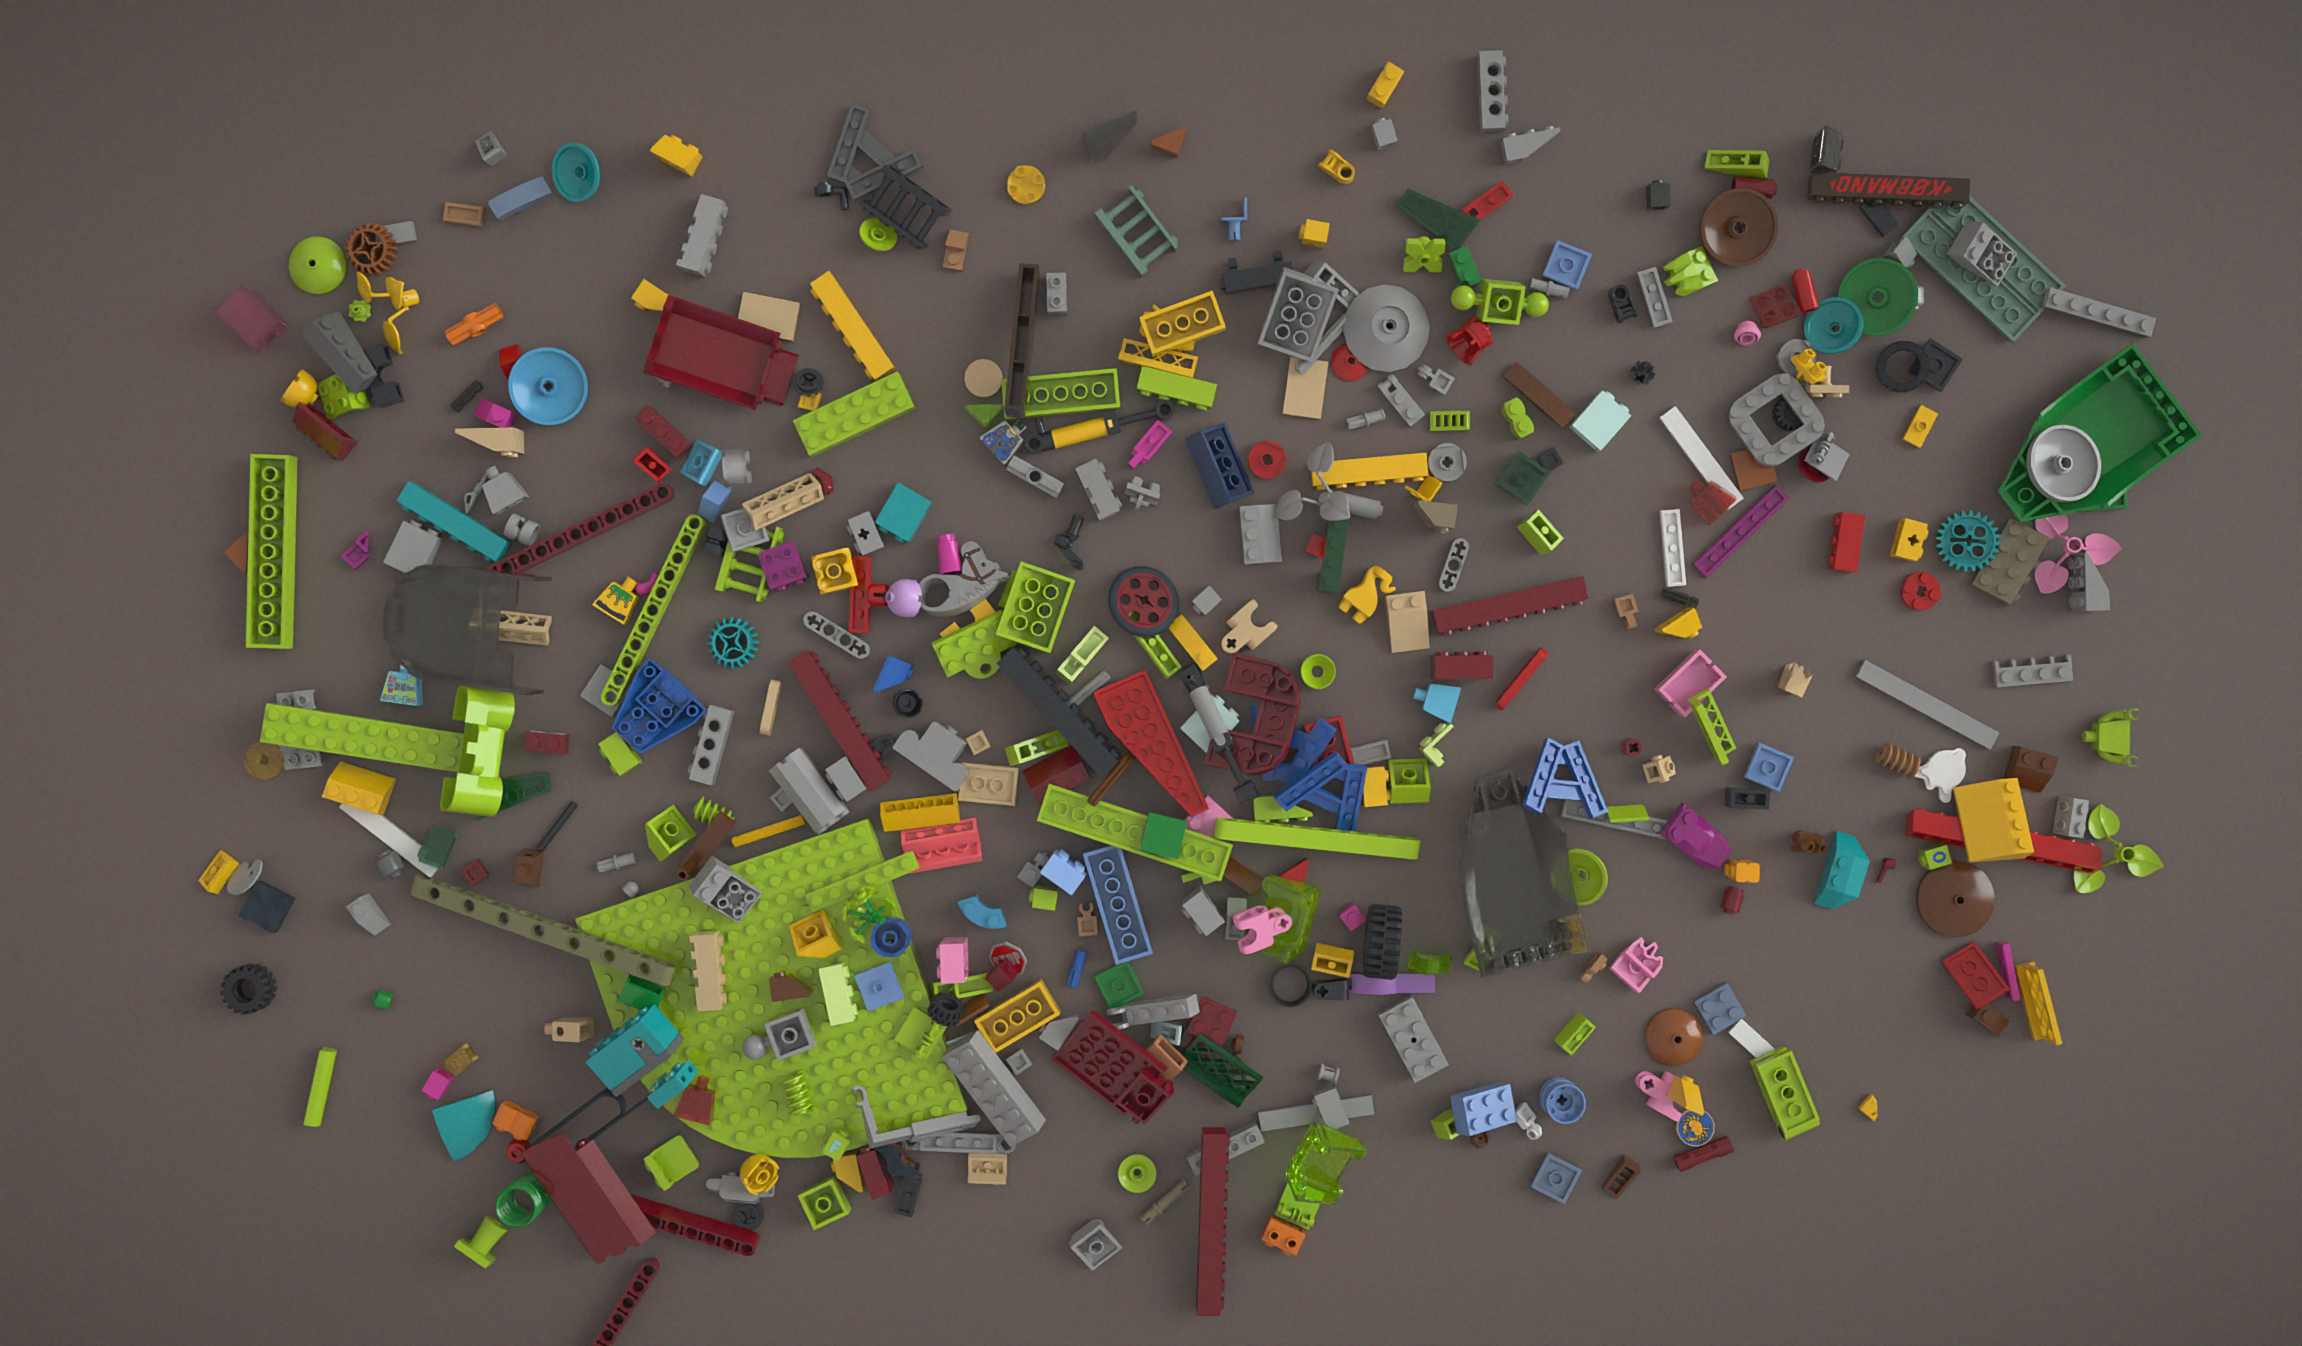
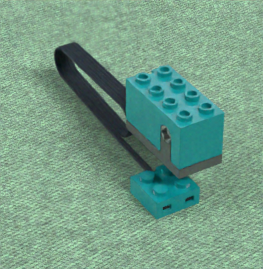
M655 1004L650 1008L645 1006L637 1013L635 1018H629L623 1024V1027H617L610 1033L607 1039L604 1037L589 1052L590 1057L586 1060L587 1065L607 1087L539 1137L531 1147L541 1143L602 1097L614 1098L619 1103L621 1112L617 1117L588 1137L592 1140L647 1100H650L658 1109L687 1087L698 1072L689 1059L684 1063L678 1062L671 1068L672 1071L669 1074L667 1072L663 1073L657 1079L658 1082L650 1088L652 1090L651 1093L626 1112V1100L621 1093L671 1057L684 1040L683 1036Z

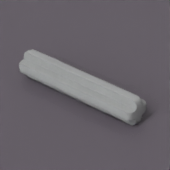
M1102 671L1068 699L1071 704L1076 703L1079 706L1093 692L1097 691L1111 679L1106 671Z

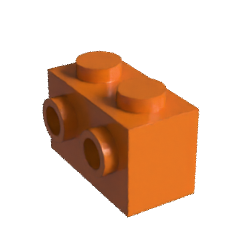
M1270 1214L1261 1233V1240L1269 1247L1273 1248L1276 1246L1281 1248L1280 1251L1284 1254H1294L1297 1256L1306 1233L1304 1229Z

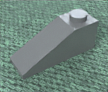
M1314 259L1304 273L1307 276L1338 288L1339 291L1335 300L1347 310L1353 299L1360 294L1326 262Z

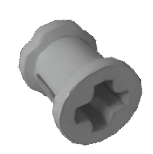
M1320 1063L1316 1079L1328 1080L1336 1085L1340 1069L1337 1067L1335 1069Z

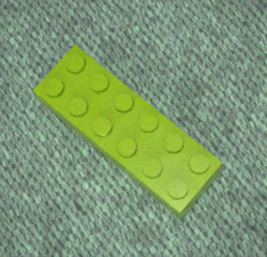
M1117 368L1030 376L1026 418L1120 409ZM1001 379L1003 405L1005 406L1007 379ZM1004 410V416H1005V419H1006V420L1022 419V418H1015V417H1006L1005 410Z
M897 371L793 420L809 456L814 457L913 411L916 407L900 373Z

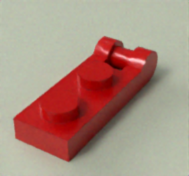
M1502 180L1460 211L1471 215L1469 211L1474 209L1477 213L1475 217L1481 220L1510 200L1513 195Z

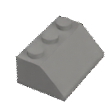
M1277 504L1239 507L1244 565L1282 562L1279 521L1275 515Z

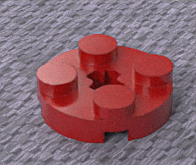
M1264 441L1256 444L1251 449L1248 463L1250 470L1255 476L1261 479H1274L1285 469L1287 459L1283 448L1278 443ZM1270 455V459L1273 461L1272 464L1264 465L1262 457Z
M1912 573L1902 582L1900 596L1903 603L1909 608L1927 610L1933 607L1941 598L1939 582L1930 573ZM1918 586L1924 588L1923 596L1916 594Z

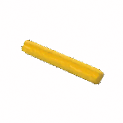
M799 815L733 837L731 841L734 847L742 846L805 825V818Z

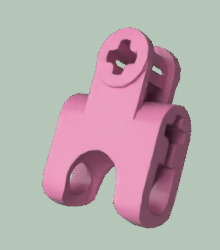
M1262 905L1234 915V926L1240 930L1250 929L1245 937L1239 939V951L1243 954H1251L1269 947L1274 943V935L1289 930L1292 925L1291 917L1285 914L1284 910L1280 907H1273L1268 910L1266 906Z
M1648 1071L1639 1072L1636 1075L1635 1083L1644 1093L1650 1095L1646 1104L1674 1121H1679L1682 1114L1673 1107V1100L1666 1097L1675 1075L1664 1071L1662 1077L1659 1078ZM1645 1080H1646V1081H1650V1083H1649V1084H1646V1083L1644 1084V1081H1645Z

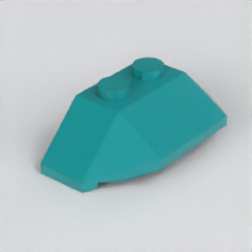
M1835 831L1813 904L1834 909L1859 897L1870 861L1855 836Z

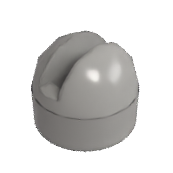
M628 882L622 887L630 898H633L639 892V886L635 882Z

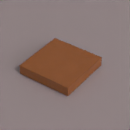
M1749 450L1729 454L1739 491L1777 482L1774 467H1766L1756 463Z

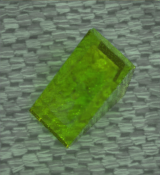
M965 405V410L987 429L1004 411V405Z

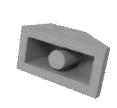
M1905 236L1892 243L1881 258L1897 261L1909 269L1914 264L1915 260L1913 259L1917 253L1910 240Z
M370 893L362 895L346 906L356 922L374 936L391 925Z
M1227 898L1225 940H1239L1244 937L1245 930H1240L1234 926L1233 916L1247 910V899Z
M1076 1013L1050 1020L1040 1027L1038 1031L1041 1033L1039 1039L1059 1050L1079 1020L1080 1015Z

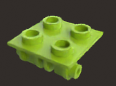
M913 1007L894 1040L915 1052L917 1057H923L927 1060L947 1026H942L941 1023L937 1024V1021L931 1020L932 1017Z
M1288 1180L1274 1215L1309 1230L1310 1226L1312 1227L1314 1224V1217L1324 1194Z

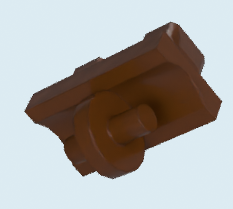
M1799 830L1793 834L1792 841L1794 845L1790 849L1794 852L1823 854L1827 843L1822 841L1823 835L1819 833H1808Z

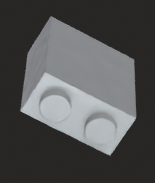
M411 519L410 522L403 521L383 562L416 579L424 580L444 538L438 536L439 532L428 528V530L421 528L422 524Z

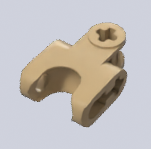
M1255 599L1249 601L1226 622L1232 629L1221 640V648L1226 653H1235L1245 644L1252 651L1277 629L1278 625L1275 622H1269L1264 627L1253 625L1251 614L1258 607ZM1227 639L1230 641L1235 640L1234 649L1233 647L1228 648L1226 646L1228 644Z

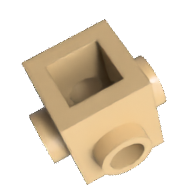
M1662 754L1651 757V761L1642 765L1648 783L1656 781L1664 783L1670 780L1669 777L1676 774L1675 766L1670 756L1662 757Z

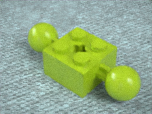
M1482 279L1479 294L1465 285L1458 286L1451 294L1452 305L1458 310H1468L1473 305H1477L1476 317L1482 322L1519 325L1522 309L1532 317H1541L1549 308V301L1542 293L1535 292L1524 298L1526 286L1519 282Z

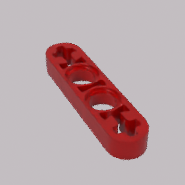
M1540 647L1499 696L1494 706L1501 711L1504 710L1549 653Z

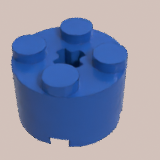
M897 916L886 917L884 924L880 925L877 923L871 932L872 948L877 954L884 957L894 958L901 955L907 949L912 939L909 925ZM889 934L895 935L894 941L893 939H887Z

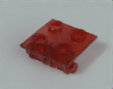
M1786 284L1750 297L1761 318L1760 326L1767 329L1770 326L1778 325L1781 322L1783 323L1786 320L1802 315Z

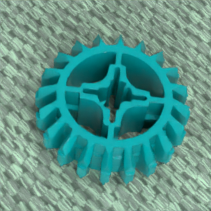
M730 617L729 623L726 618H723V625L720 622H716L718 629L714 627L710 629L714 632V635H707L708 638L712 639V642H706V645H712L713 647L708 650V653L715 652L711 658L714 660L719 657L717 664L721 665L724 661V668H728L730 663L732 669L736 668V663L740 668L743 667V661L749 664L750 660L747 657L755 658L751 651H758V648L753 647V644H759L758 640L753 641V637H757L758 634L750 633L754 630V627L746 628L749 624L748 621L741 625L742 618H738L736 623L734 617ZM729 627L739 628L732 636L723 633ZM743 633L747 637V649L741 643ZM719 637L725 644V647L722 650L723 653H721L719 649ZM735 638V643L738 647L732 646V648H730L731 643L728 639L734 640ZM733 650L743 653L742 656L736 659L727 657Z

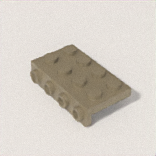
M2010 518L2001 533V537L1997 540L2001 545L1995 546L1999 553H1992L1995 556V560L1988 559L1990 563L1988 566L1983 564V569L1979 571L1971 586L2007 603L2006 605L2009 607L2012 603L2016 604L2021 596L2018 593L2021 586L2026 587L2031 579L2028 574L2031 569L2035 571L2041 562L2038 560V557L2041 553L2045 555L2051 545L2047 543L2050 537Z

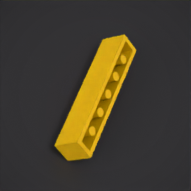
M827 271L811 282L810 285L813 288L810 290L816 300L821 299L823 311L827 316L831 314L834 319L832 324L838 332L840 330L843 332L845 337L842 339L846 345L854 348L856 353L853 355L859 364L864 363L866 366L864 371L869 379L874 378L875 381H878L894 371L896 368L831 272Z
M1427 453L1333 461L1331 468L1327 472H1321V476L1328 486L1336 485V489L1347 488V484L1354 483L1355 487L1366 486V482L1382 485L1386 484L1385 481L1393 480V483H1403L1405 479L1412 478V482L1424 481V477L1428 476ZM1311 472L1312 487H1317V490H1326L1316 472Z

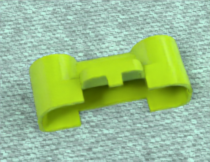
M466 685L458 687L452 719L464 721L465 729L459 771L456 774V778L444 777L440 801L441 811L494 817L497 814L503 793L499 770L504 735L512 723L515 708L512 693Z

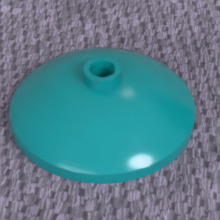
M567 143L557 150L551 167L555 187L567 200L573 202L588 200L596 192L600 181V169L595 155L588 147L580 143Z
M1832 297L1820 301V308L1808 313L1804 322V334L1807 341L1810 342V345L1815 350L1824 354H1838L1848 350L1859 340L1862 334L1864 321L1861 311L1852 301L1841 297ZM1835 327H1839V331L1833 332Z

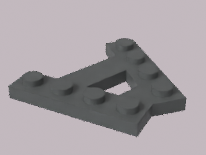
M851 103L827 177L845 183L853 200L856 201L878 190L885 179V174L881 172L884 165L890 164L905 176L923 168L914 149L898 157L894 156L865 130L871 112L870 109ZM858 148L879 166L861 174L852 166Z

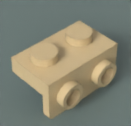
M969 1153L968 1183L1006 1184L1007 1154Z

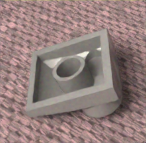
M1099 1219L1088 1222L1072 1235L1069 1242L1070 1248L1092 1271L1123 1248L1105 1227L1104 1222Z

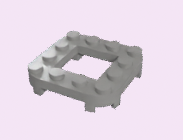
M1787 373L1772 376L1736 400L1729 411L1730 427L1738 434L1754 457L1755 462L1766 467L1781 465L1784 461L1815 442L1825 428L1824 418L1800 383ZM1779 395H1782L1803 426L1771 446L1750 415Z

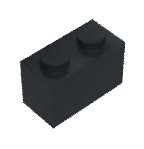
M1726 787V807L1769 810L1770 790Z

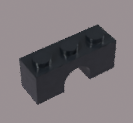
M379 344L362 349L377 373V376L369 385L372 390L370 394L372 402L381 408L404 402L399 383L395 381L384 383L381 378L382 370L387 366L393 365L388 346Z

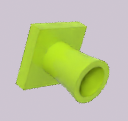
M485 1215L481 1226L472 1240L465 1236L459 1239L454 1247L486 1269L496 1260V1257L490 1254L489 1251L508 1229L496 1219Z

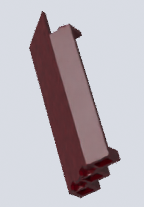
M668 295L663 306L660 322L654 334L651 349L646 358L643 373L756 411L758 403L762 405L763 400L780 406L783 405L799 355L780 349L782 342L779 341L781 334L779 332Z
M560 1133L522 1152V1155L531 1166L530 1171L591 1259L597 1264L602 1263L609 1255L613 1257L620 1255L631 1245L634 1248L638 1247L656 1234L594 1141L590 1138H583L573 1148L564 1133Z

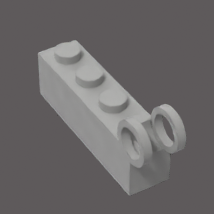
M1195 993L1128 1002L1120 1007L1108 1009L1107 1015L1121 1013L1123 1022L1112 1025L1118 1029H1123L1130 1025L1191 1018L1198 1014L1200 1010Z

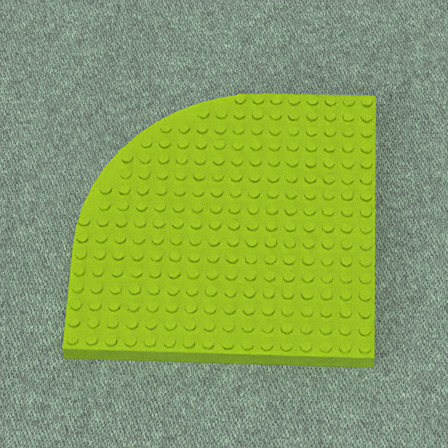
M870 817L729 865L731 869L762 892V895L740 923L693 896L689 885L695 877L575 919L579 930L676 965L671 985H661L666 987L658 1009L683 1036L684 1040L671 1057L640 1080L651 1093L652 1090L650 1088L658 1082L657 1079L663 1073L667 1072L669 1074L674 1065L678 1062L684 1063L689 1059L698 1072L683 1091L663 1106L689 1127L710 1139L735 1149L781 1158H809L826 1155L822 1151L835 1128L838 1130L842 1128L850 1133L849 1136L852 1137L845 1151L867 1145L868 1141L861 1108L855 1107L858 1102H862V1097L858 1091L851 1092L852 1088L858 1085L866 1090L878 1129L876 1134L907 1128L912 1123L961 1113L968 1109L969 1105L961 1082L942 1058L948 1049L944 1032L927 1060L923 1057H917L915 1052L894 1040L913 1007L928 1015L927 1010L932 1000L912 939L907 949L901 955L894 958L881 956L874 951L871 945V932L877 923H870L860 933L864 937L865 943L855 942L849 936L848 927H853L856 930L859 928L858 926H853L851 914H848L846 922H843L842 916H840V909L842 905L846 904V901L851 902L849 910L856 911L859 907L864 910L866 907L863 903L854 905L851 901L852 897H849L823 908L837 934L841 950L825 958L798 956L796 953L789 925L813 914L805 894L885 862ZM890 880L874 887L876 891L869 898L873 907H876L874 902L877 898L883 899L886 897L895 906L892 910V916H897L905 921L892 881ZM720 930V935H723L724 944L721 946V954H724L725 957L722 973H725L726 976L723 993L727 994V1004H724V1008L721 1010L697 1011L695 985L698 984V980H695L693 976L696 961L691 957L694 942L690 943L689 936L696 931ZM889 934L887 939H893L894 941L895 935ZM610 951V956L614 958V953ZM589 960L613 1030L617 1027L621 1028L629 1018H635L640 1011L618 1001L630 974ZM891 961L905 997L868 1012L854 975ZM844 962V965L849 968L850 977L847 979L848 984L853 987L854 996L851 998L853 1004L857 1006L858 1015H855L856 1018L852 1022L830 1026L819 968L829 964ZM645 963V968L650 971L649 965ZM785 971L786 974L794 975L813 990V995L811 997L772 1002L769 978L774 976L776 972ZM804 1007L817 1040V1045L814 1048L779 1061L776 1058L773 1047L768 1048L765 1055L757 1060L749 1059L744 1055L742 1045L748 1036L760 1035L763 1038L767 1037L768 1034L764 1024L768 1020ZM791 1030L787 1033L788 1036L792 1035L793 1037L795 1035ZM804 1073L799 1079L806 1080V1083L802 1086L807 1087L808 1090L803 1094H809L810 1098L806 1101L811 1102L812 1105L807 1109H813V1112L801 1116L789 1115L793 1108H787L791 1100H785L789 1093H783L787 1085H781V1082L789 1076Z

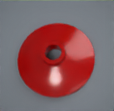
M1346 343L1339 346L1333 353L1331 360L1333 371L1339 378L1345 381H1356L1362 378L1369 369V367L1357 361L1356 356L1351 353ZM1348 358H1353L1355 363L1349 364Z

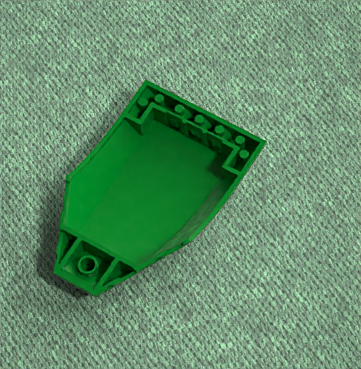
M2131 343L2068 389L2038 415L1997 492L2020 522L2110 507L2112 503L2140 480L2203 435L2135 344ZM2056 425H2070L2085 432L2095 443L2101 458V474L2097 485L2087 496L2072 502H2057L2044 496L2032 483L2027 470V452L2032 440L2041 431Z

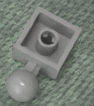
M803 1007L768 1020L764 1024L768 1036L764 1038L760 1035L748 1036L743 1042L742 1050L747 1058L757 1060L765 1055L768 1048L773 1047L776 1058L779 1061L814 1048L817 1045V1040ZM790 1030L795 1034L793 1037L787 1034Z

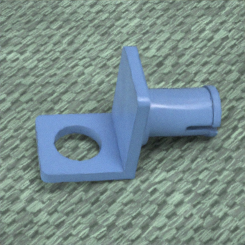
M1247 197L1243 198V217H1221V220L1229 222L1228 240H1234V232L1235 240H1241L1240 222L1247 220Z

